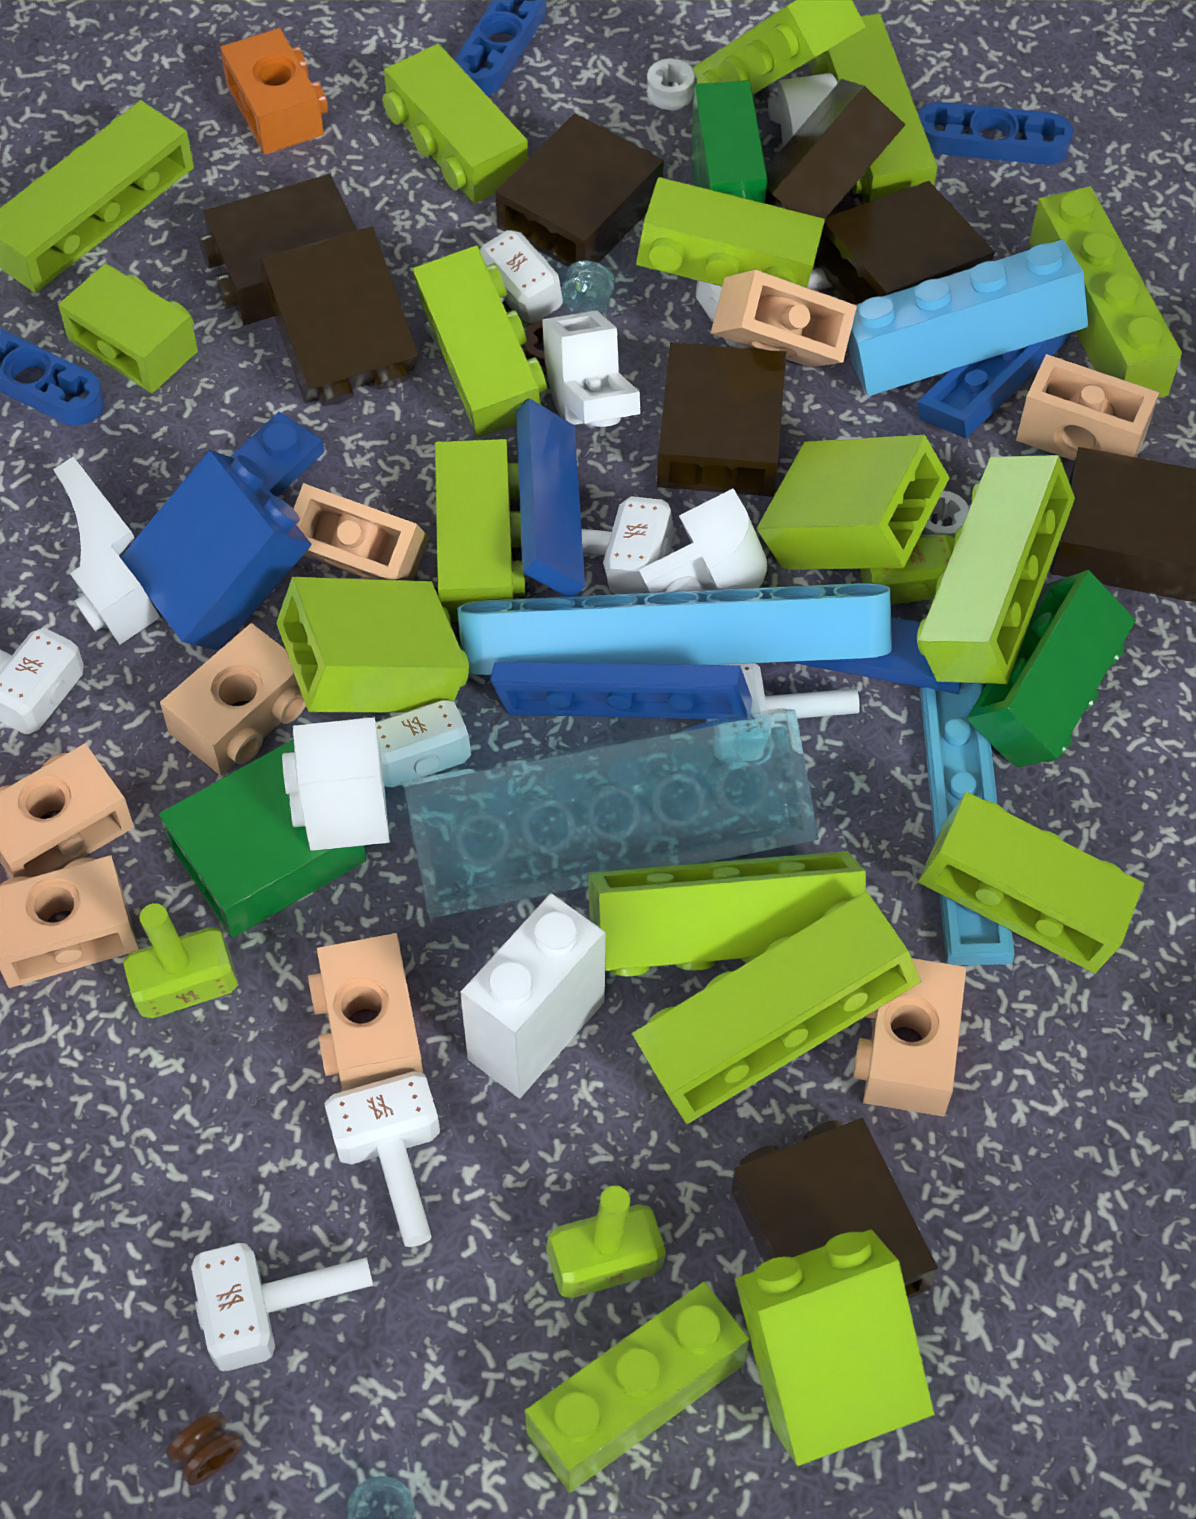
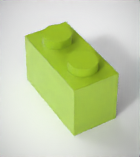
M107 263L103 264L58 304L66 335L70 342L151 394L198 352L193 329L194 321L181 304L176 301H166L150 291L136 276L131 274L126 276Z

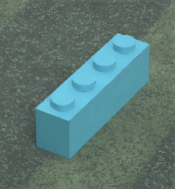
M1059 240L1050 244L1034 246L1028 251L1000 260L983 262L974 268L940 279L926 280L917 286L883 297H873L856 305L857 308L848 340V347L855 372L867 396H872L961 366L973 364L1087 328L1088 317L1083 270L1065 241Z

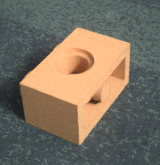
M752 270L724 277L711 334L752 348L786 352L787 360L810 368L843 363L857 306L764 272Z
M1046 354L1027 394L1016 441L1075 461L1078 447L1137 458L1145 439L1159 392Z
M303 483L294 506V510L300 518L296 525L312 544L303 556L367 579L414 580L430 538L416 523Z
M252 623L160 701L168 733L220 776L235 763L241 765L251 760L259 751L265 736L281 722L288 724L294 721L306 706L286 649ZM250 701L243 706H232L237 702Z
M86 743L69 753L53 756L44 763L41 769L15 784L0 787V863L10 878L20 876L35 877L63 869L70 862L82 859L134 828L125 797ZM61 810L60 813H58L54 817L40 819L44 814L50 811Z
M111 855L99 859H78L70 862L60 870L35 877H14L0 884V971L9 988L139 950L122 884ZM58 912H71L64 920L54 923L47 922L51 916Z
M397 933L317 948L321 973L308 975L315 1015L328 1013L331 1027L330 1034L318 1036L325 1075L339 1074L342 1091H346L413 1071L423 1074L419 1044ZM363 1009H371L379 1013L374 1020L368 1023L359 1024L348 1020L352 1014Z
M912 958L921 983L865 1016L866 1018L874 1019L871 1039L859 1038L853 1078L866 1080L863 1099L865 1104L945 1116L953 1092L966 967ZM901 1027L910 1028L918 1032L923 1040L906 1042L898 1038L892 1030Z

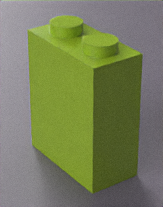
M925 435L804 442L756 529L780 566L788 570L904 568L949 480V476Z
M292 577L276 624L308 712H407L439 700L454 702L460 687H463L467 682L469 662L465 651L461 650L451 628L449 612L445 607H442L432 581Z
M872 1229L862 1233L848 1232L837 1235L830 1239L826 1246L793 1258L778 1257L762 1263L756 1271L735 1278L771 1423L776 1435L797 1467L934 1415L899 1260Z

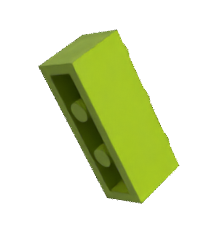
M439 43L384 69L386 93L383 94L382 101L388 117L394 124L402 123L410 131L413 142L420 154L424 157L431 155L440 165L447 184L453 190L461 189L474 204L494 195L495 191L528 159V140Z
M658 177L644 220L636 265L718 286H723L724 277L758 270L807 288L825 219Z
M478 245L412 268L419 301L476 437L517 425L516 410L528 398L541 405L539 393L547 391V384L537 358L534 357L527 360L521 348V345L527 343L516 310L506 313L500 298L506 296V289L497 265L493 263L486 266Z
M507 439L435 442L438 595L442 607H445L449 612L450 622H458L457 608L461 605L476 601L525 597V578L522 560L512 561L511 548L522 547L520 511H510L509 499H520L518 463H508Z
M967 791L944 822L918 883L1094 974L1122 945L1145 884L1124 873L1113 863L1099 860L1064 842L1058 835L1050 831L1041 830L1009 814L998 804L989 800H982Z
M704 1281L525 1410L527 1435L570 1494L745 1365L750 1339Z

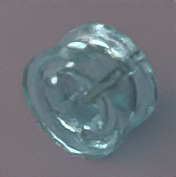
M578 261L571 264L566 272L565 282L561 288L563 304L572 312L584 313L597 310L601 314L605 313L609 308L611 294L615 288V278L612 272L605 266L592 261Z
M377 1476L367 1479L355 1488L349 1498L347 1508L348 1519H366L371 1514L369 1501L384 1495L387 1505H390L393 1498H395L403 1506L393 1514L394 1519H416L417 1516L412 1494L402 1482L393 1477Z

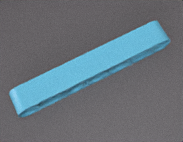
M874 583L486 600L467 603L457 608L460 648L465 651L468 657L469 674L491 675L494 662L723 665L862 659L884 656L892 651L890 588Z

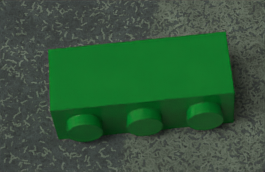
M1089 570L1047 583L1037 601L1008 683H987L966 719L1010 764L1018 768L1040 762L1048 763L1058 759L1070 747L1073 740L1071 733L1082 714L1098 698L1099 690L1097 688L1109 667L1123 654L1125 649L1123 643L1136 620Z

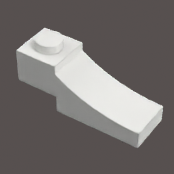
M71 457L53 470L72 502L80 532V567L72 571L70 575L83 595L74 600V602L94 631L105 625L119 645H121L161 617L141 584L120 558L135 540L133 533L77 460Z

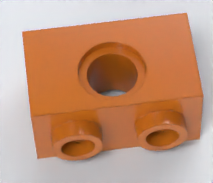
M281 28L220 46L226 85L264 155L324 135L322 114L328 112L324 91L318 81L310 82L307 64L301 49L298 46L291 48Z

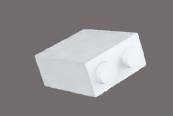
M552 893L547 896L461 991L468 1060L519 1099L605 1002V931Z

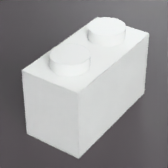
M375 717L293 726L295 752L282 754L286 793L290 795L293 827H306L310 851L389 843L385 787Z

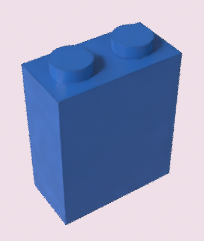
M209 450L120 557L182 642L217 651L231 640L312 545L296 525L300 518L295 510L282 499L272 495L264 485V482L267 480L266 474L257 464L243 455H238L234 459Z

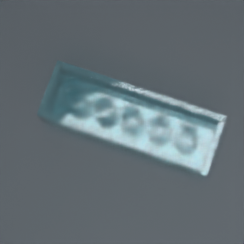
M775 708L400 782L424 909L429 919L589 886L588 873L705 863L819 840L797 716L794 709Z

